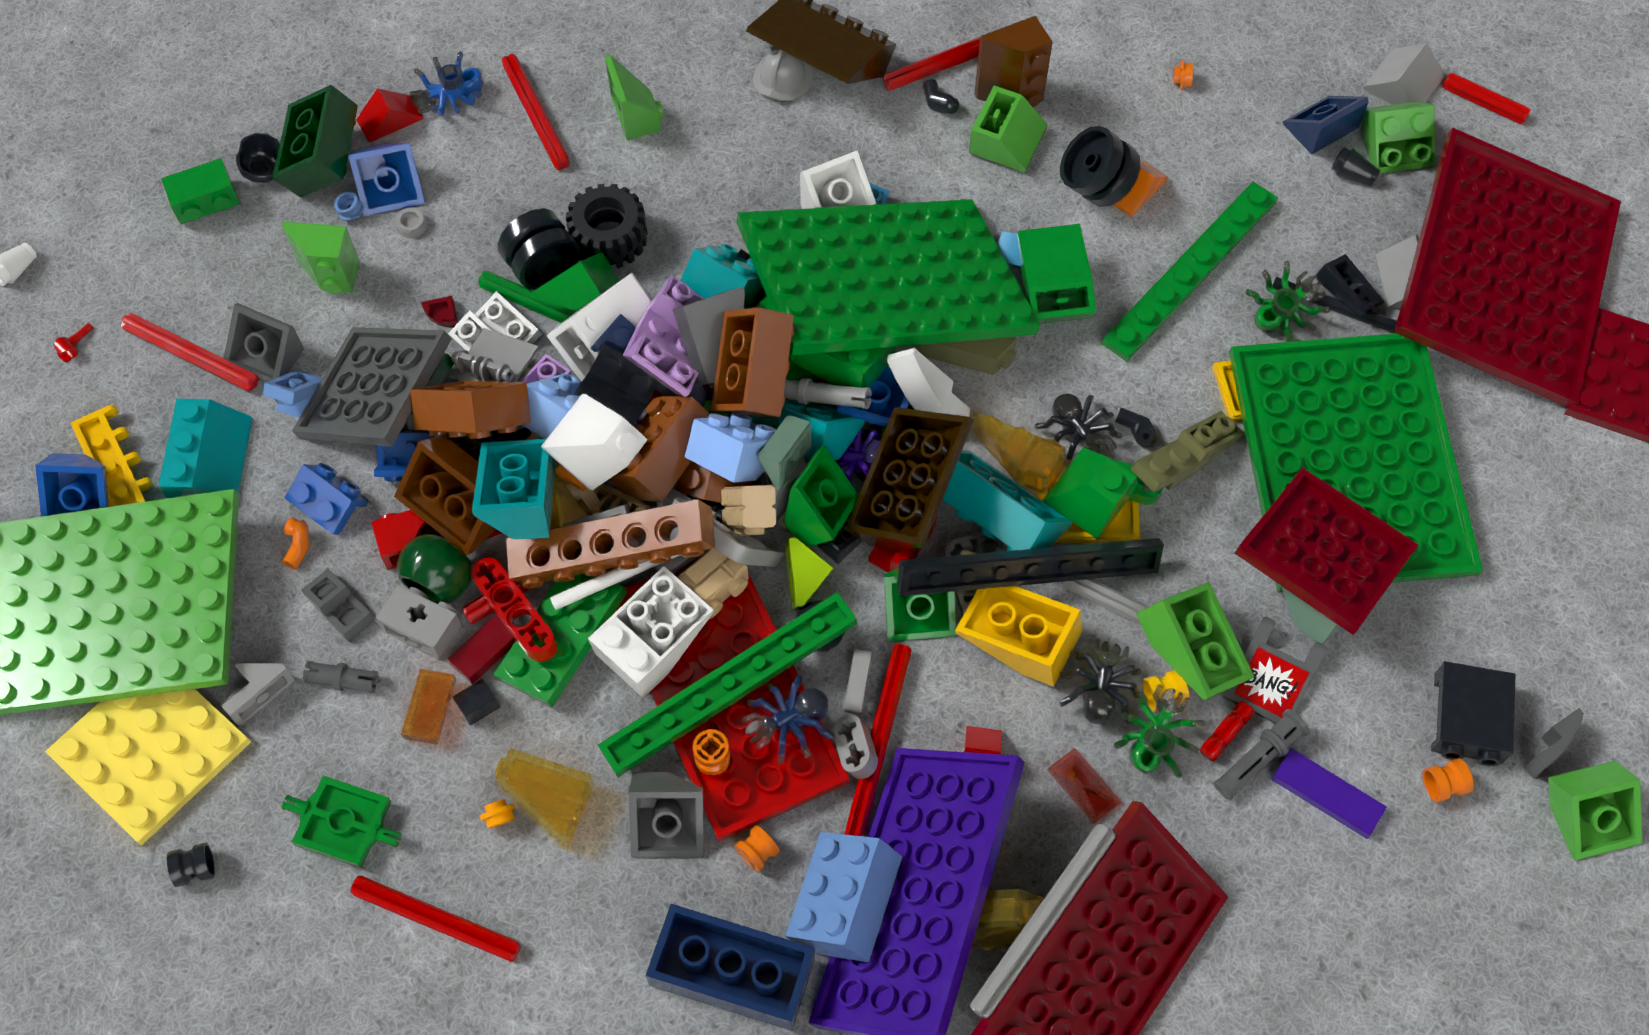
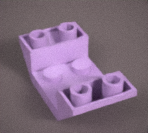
M671 275L641 316L623 356L676 395L687 397L690 394L698 372L691 368L672 309L704 298L692 290L686 283Z

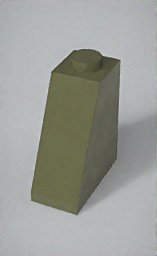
M1005 337L915 345V349L928 358L994 375L1001 367L1006 369L1014 361L1017 338Z

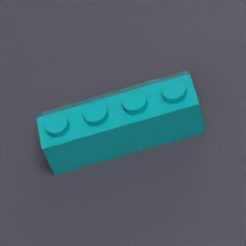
M962 450L941 502L944 504L949 503L956 508L955 514L969 522L974 521L982 527L981 532L993 540L1000 539L1007 544L1008 551L1049 548L1073 523L1069 518L968 450Z

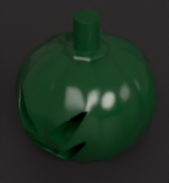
M423 534L413 538L401 550L396 563L398 578L408 589L414 587L427 595L428 600L436 604L440 601L445 603L454 602L468 589L472 580V564L467 555L451 541L437 535Z

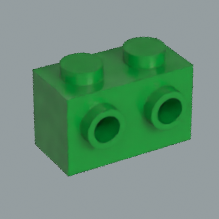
M222 158L161 178L170 206L180 225L240 204Z

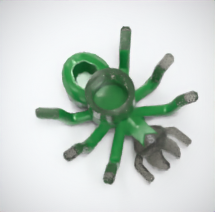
M1285 261L1281 279L1283 288L1276 290L1272 285L1270 274L1267 270H1264L1262 275L1266 280V289L1274 295L1273 299L1261 298L1259 293L1250 289L1245 291L1246 295L1254 298L1256 304L1262 305L1254 316L1257 328L1265 332H1272L1283 321L1282 333L1286 335L1287 342H1292L1293 338L1292 331L1289 329V319L1293 316L1300 328H1309L1311 331H1315L1316 326L1309 321L1304 322L1296 309L1298 308L1309 315L1330 312L1329 307L1318 306L1316 308H1309L1301 303V301L1307 300L1317 302L1326 295V292L1323 291L1316 297L1313 296L1320 289L1322 281L1312 284L1317 275H1314L1301 282L1308 273L1304 271L1296 278L1295 290L1290 289L1288 284L1290 262Z
M1158 684L1154 691L1153 699L1156 702V709L1159 714L1156 716L1147 705L1148 700L1143 691L1139 692L1138 704L1151 723L1123 712L1121 714L1122 719L1142 727L1140 732L1124 734L1122 740L1115 742L1113 745L1114 748L1119 749L1126 746L1130 740L1138 739L1129 749V759L1135 768L1145 773L1152 772L1159 766L1162 756L1163 760L1172 769L1175 777L1180 778L1182 773L1176 762L1169 755L1174 749L1175 743L1194 753H1198L1200 749L1175 736L1169 729L1181 726L1203 727L1205 721L1179 719L1169 723L1172 716L1184 711L1190 699L1186 697L1182 701V692H1179L1174 698L1176 690L1173 688L1166 689L1159 699L1163 686Z

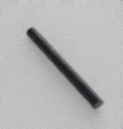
M1276 276L1273 287L1280 292H1284L1281 283L1282 278ZM1288 281L1291 292L1301 287L1299 284ZM1302 286V292L1308 293L1302 300L1392 333L1395 329L1397 320L1372 311L1360 316L1341 300Z

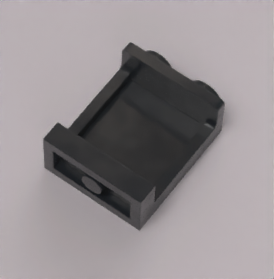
M1444 661L1434 674V686L1439 687L1437 734L1436 739L1431 744V752L1441 753L1443 758L1449 760L1463 759L1464 757L1476 759L1483 766L1503 764L1513 754L1516 674Z

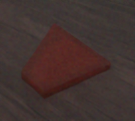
M1075 748L1047 769L1093 824L1097 823L1122 803Z

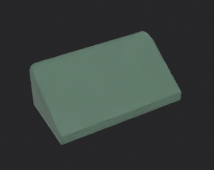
M787 416L758 454L761 465L774 486L778 489L785 485L811 449L810 421Z

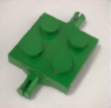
M324 775L316 791L307 801L286 795L284 799L287 802H282L283 810L300 815L299 827L292 839V843L295 846L361 869L371 847L376 841L396 848L399 845L398 841L402 837L401 832L383 827V820L392 802L389 797Z

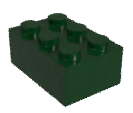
M332 85L288 104L272 178L300 198L343 180L346 174V164L351 149V139L356 124L355 118L358 105Z

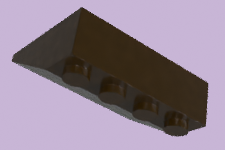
M778 0L752 22L746 31L846 84L883 77L897 45L888 40L889 35L877 29H872L871 31L863 27L864 23L861 20L851 16L845 18L838 14L839 10L828 4H822L821 6L813 2V0Z
M895 407L845 530L869 546L893 551L924 547L974 419L968 416Z

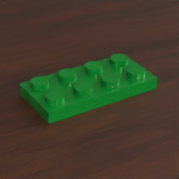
M579 574L575 575V579L572 581L555 582L536 610L551 629L557 642L555 655L544 662L533 661L527 656L518 642L515 641L493 675L499 681L553 707L592 646L588 638L614 614L627 594L624 586L616 583L555 610L550 597L598 576ZM536 632L531 636L535 645H538L540 648L546 645L541 642Z

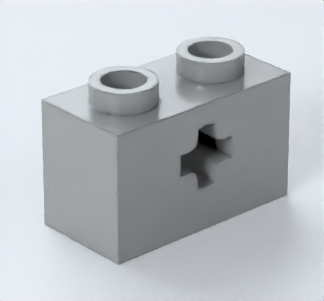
M398 584L375 617L382 632L438 660L442 658L462 627L457 611L452 606L441 601L436 604L428 600L427 595L414 587H410L408 590Z

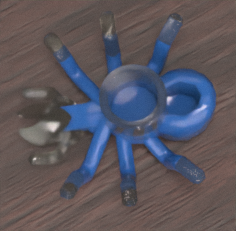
M461 51L457 54L455 64H447L441 67L438 58L433 57L432 60L440 85L431 84L420 69H414V73L421 78L427 88L426 90L410 91V98L413 104L421 108L418 109L419 114L432 110L433 113L443 116L446 97L449 98L453 110L457 114L460 112V105L456 102L455 98H460L468 105L473 106L475 98L482 96V92H480L483 86L481 72L477 68L461 70L463 58ZM437 98L440 99L439 105H436Z

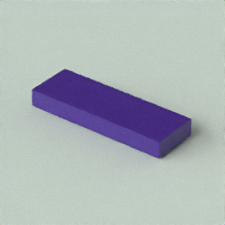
M1292 748L1271 779L1366 839L1369 838L1387 806Z

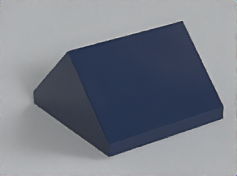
M1327 96L1282 122L1312 155L1358 129L1369 101L1367 97Z

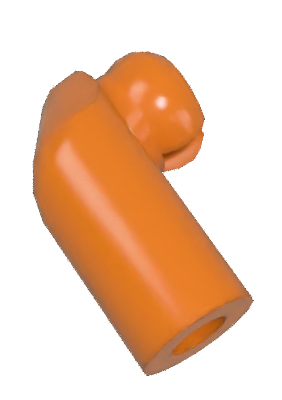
M292 517L287 520L284 526V533L293 536L292 545L285 555L282 564L297 570L310 547L309 527L303 519L299 521Z

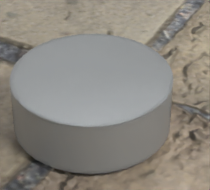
M414 207L401 210L394 220L398 233L406 238L418 237L427 228L425 214L420 209Z

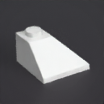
M858 151L800 172L802 209L876 204Z
M582 394L541 447L587 489L594 490L626 468L646 443L647 439L625 418L588 395Z

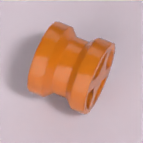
M757 825L750 830V836L745 841L739 840L734 845L741 858L756 872H760L765 867L767 859L776 857L780 853V849L774 840Z

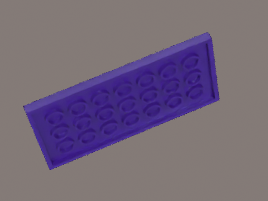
M897 748L868 837L880 838L902 856V860L869 962L829 957L808 1022L810 1025L817 1029L850 1035H946L1025 764L1019 756Z

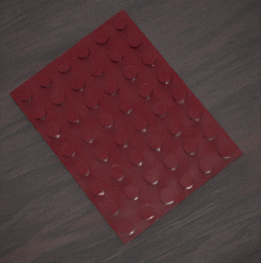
M1452 128L1445 138L1394 333L1565 407L1569 404H1579L1621 201Z

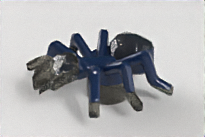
M797 675L792 683L790 697L787 701H784L777 686H774L773 683L767 684L768 690L774 694L780 706V711L763 698H758L757 700L749 699L746 702L747 706L758 708L759 706L765 708L773 715L772 718L760 716L757 713H751L742 718L743 723L756 719L747 726L746 735L756 734L750 739V743L761 741L756 745L758 750L771 742V737L775 730L781 729L778 752L779 764L785 762L787 733L797 736L801 750L807 759L811 757V752L803 733L809 726L814 727L820 735L831 741L835 738V735L827 731L818 721L828 712V698L825 693L816 688H807L796 698L803 679L801 675Z

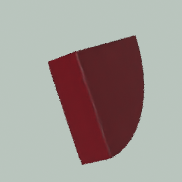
M453 296L421 302L425 314L435 324L443 327H455L458 323Z

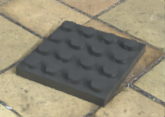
M352 327L292 432L300 439L392 447L412 412L410 389L422 388L429 383L430 377L444 356L445 350L452 338L445 330Z

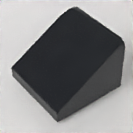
M483 679L452 696L470 726L501 708L497 698Z

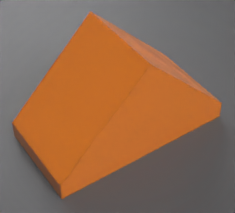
M1140 161L1141 168L1138 179L1131 191L1121 201L1113 204L1130 217L1168 180L1167 175L1145 161Z

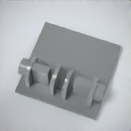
M484 328L469 351L462 349L452 354L451 362L455 364L456 370L451 379L455 381L517 382L539 349V346Z

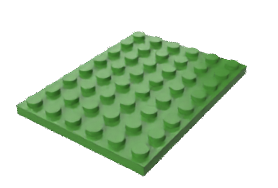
M234 489L0 522V715L227 685L239 494Z

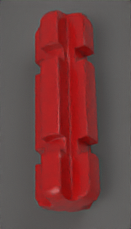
M1244 701L1238 702L1231 713L1225 717L1212 735L1203 743L1200 753L1208 760L1216 761L1222 754V751L1227 748L1242 730L1243 726L1252 718L1254 709Z

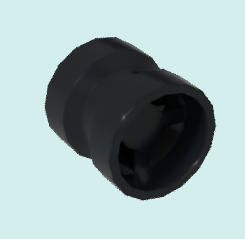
M207 842L194 845L188 851L178 849L167 853L168 873L175 887L187 885L195 877L201 881L215 877L213 854Z

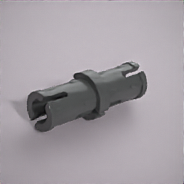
M307 661L305 668L310 669V671H303L304 683L329 685L338 691L348 688L374 693L376 685L372 684L373 682L377 683L379 678L378 671L349 668L346 663H338L336 666Z

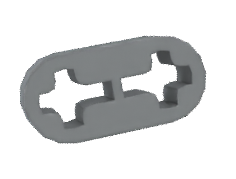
M856 648L854 650L844 712L862 715L872 661V651Z
M844 715L838 719L833 728L834 740L841 765L856 779L868 778L874 773L878 764V757L869 728L856 715ZM851 728H853V729H852V736H853V739H854V740H851V739L848 738V736L851 734V731H850ZM859 752L861 755H863V757L860 759L861 764L856 766L859 763L857 753Z

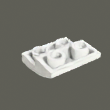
M497 291L476 314L469 310L448 333L466 351L470 350L484 328L531 344L543 334Z

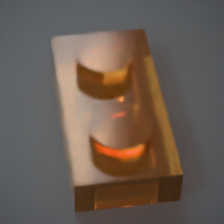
M420 669L401 731L403 739L438 745L456 683L454 674Z

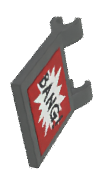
M1263 617L1244 654L1254 678L1227 689L1223 698L1235 704L1244 701L1254 709L1255 714L1276 724L1283 718L1282 713L1286 709L1296 713L1327 651V647L1319 642H1315L1305 662H1302L1266 644L1276 622L1269 617Z

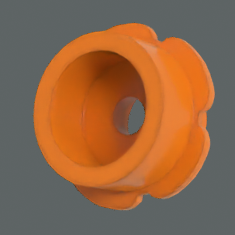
M1184 60L1180 61V66H1174V84H1180V90H1183V87H1192L1193 63H1184Z

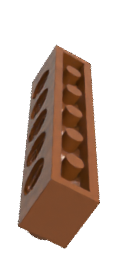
M697 499L550 529L549 538L517 540L506 538L509 579L521 583L524 588H538L543 586L544 581L569 582L575 579V575L579 574L599 576L606 574V569L617 567L621 570L637 568L639 566L638 563L641 562L666 563L671 561V556L682 554L684 557H696L703 555V550L715 548L712 509L709 505ZM678 527V535L675 539L670 540L671 532ZM646 533L645 542L638 547L639 538ZM613 540V548L607 553V545ZM582 547L580 556L575 559L577 549ZM550 553V559L544 565V559Z

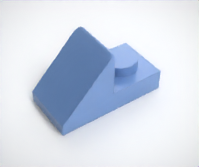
M295 370L265 382L263 395L275 399L277 411L300 418L323 377Z

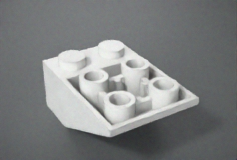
M630 273L563 321L546 336L582 382L602 349L601 347L596 352L590 349L595 341L619 314H622L637 327L641 316L653 300L633 273Z
M663 566L598 628L588 640L594 653L644 698L669 674L714 610Z

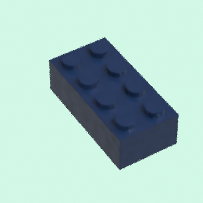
M670 904L645 976L651 987L793 1031L815 961V948Z

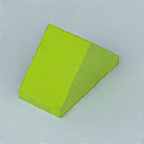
M795 537L788 538L784 543L791 608L792 610H799L833 570V567Z

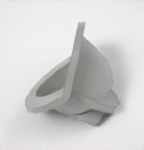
M769 44V53L762 58L755 68L753 75L754 87L762 96L780 102L793 101L803 96L811 87L813 79L812 65Z

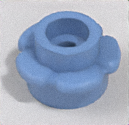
M353 192L340 194L334 203L336 214L343 221L355 220L364 211V202L361 203L359 195L356 196Z

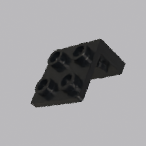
M606 341L591 369L578 386L576 393L580 396L582 394L588 395L635 426L660 382L623 356L625 350Z

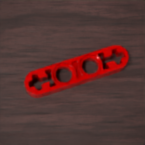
M489 557L478 560L471 568V576L477 589L530 659L536 662H544L551 659L557 651V642L551 629L515 582L509 579L508 573L496 559ZM486 572L493 574L496 583L491 585L488 578L483 576V574ZM508 591L514 593L513 598L509 602L502 604L496 602L497 597L501 593ZM523 614L531 616V620L527 625L521 627L513 625L518 616ZM535 632L541 642L546 644L541 648L535 645L531 637Z

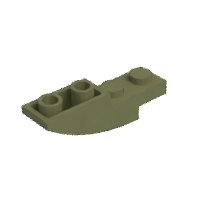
M1220 411L1183 430L1177 440L1140 458L1135 462L1131 470L1153 492L1164 487L1170 490L1194 475L1242 437L1244 432L1230 417Z

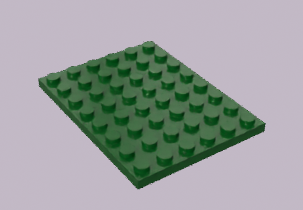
M973 199L738 212L737 226L773 311L794 315V335L791 336L790 343L791 355L1037 335L1040 323Z
M1395 333L1231 347L1229 356L1262 517L1303 467L1418 544V547L1392 583L1480 575L1483 568L1426 346ZM1276 582L1277 592H1283L1281 585Z

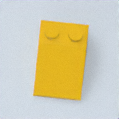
M1017 586L978 589L955 632L1020 674L1054 687L1083 631L1080 609Z

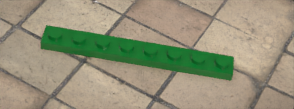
M1252 181L1103 338L1102 345L1128 362L1276 204L1278 197Z
M839 593L833 594L599 743L600 751L616 776H622L857 625V618Z

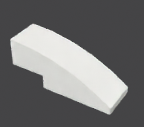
M912 348L888 355L887 362L914 410L969 417L970 408L952 393L953 380L918 350Z

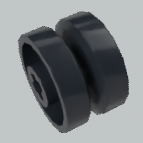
M1102 126L1089 127L1080 132L1069 143L1063 153L1060 163V177L1067 187L1081 194L1082 197L1099 207L1111 206L1121 201L1131 191L1137 181L1141 168L1140 156L1134 147L1119 139L1109 129Z
M545 208L534 209L518 216L504 229L497 243L499 254L512 269L516 278L526 289L531 290L538 289L576 265L580 257V246L571 234L565 230V226L552 210Z

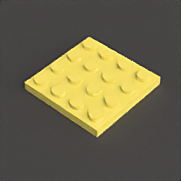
M196 689L101 701L45 752L142 846L245 749L251 741Z

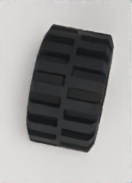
M598 184V188L593 189L590 186L585 189L586 193H578L575 196L576 202H570L568 206L569 212H566L568 232L580 246V260L583 261L603 252L609 264H616L617 269L623 267L624 261H627L629 264L635 261L634 254L637 256L642 254L643 246L647 244L648 235L644 207L642 202H639V197L635 193L630 194V189L626 187L618 189V184H611L610 187ZM603 222L620 223L616 228L607 231L594 229V227Z

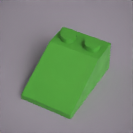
M1210 582L1161 600L1136 613L1150 645L1203 700L1254 678Z

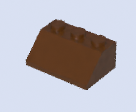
M1036 16L980 37L974 92L977 99L986 101L995 85L1023 95L1032 107H1035L1044 100L1053 41Z
M446 436L419 441L394 497L447 540L458 546L466 555H470L496 530L494 527L473 516L472 507L479 462Z

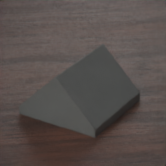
M239 303L234 304L224 359L256 374L264 382L288 374L304 351L294 327Z

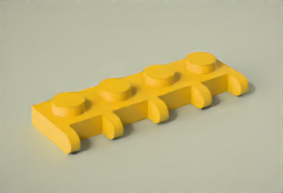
M108 405L70 423L84 454L105 465L109 507L146 502L143 492L153 487L149 477L137 481L131 467L141 461L139 453L131 452L124 455L119 444L120 441L128 438L129 432L127 428L119 427L113 430L108 421L118 415L119 411L116 405Z

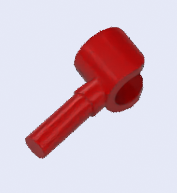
M87 323L69 338L59 337L55 340L54 348L63 362H68L77 356L78 350L75 348V345L94 329L91 324Z

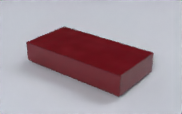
M496 614L456 650L447 661L466 680L473 684L511 649L516 639Z

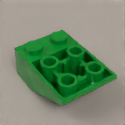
M1080 224L1017 231L1024 295L1039 323L1046 324L1092 318L1097 313L1094 287Z

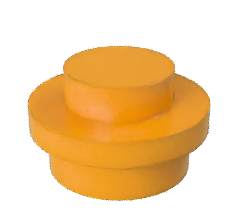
M505 799L484 806L486 813L479 816L481 821H485L487 829L514 820L513 811L516 808L514 804L507 805Z

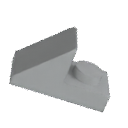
M236 663L234 667L248 684L244 688L235 690L228 697L227 702L222 705V708L240 727L294 682L295 679L281 663Z

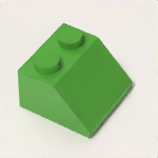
M283 221V231L297 262L317 286L330 294L352 293L360 260L347 227Z
M1611 761L1548 777L1550 808L1570 854L1575 861L1642 844L1640 779L1618 762Z

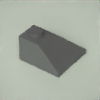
M633 772L629 788L631 857H704L703 788L670 772Z

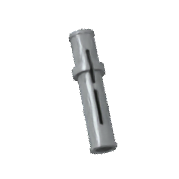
M803 378L800 381L786 379L784 387L785 399L798 400L800 404L805 405L810 402L868 409L871 404V398H866V395L871 396L872 392L867 387L859 388L814 383L808 378Z

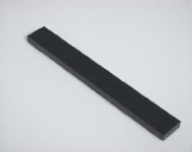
M1160 538L900 560L896 590L900 596L1158 573L1164 544Z

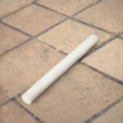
M646 561L638 563L639 566L635 569L621 570L616 568L604 575L554 595L550 599L555 610L661 563Z

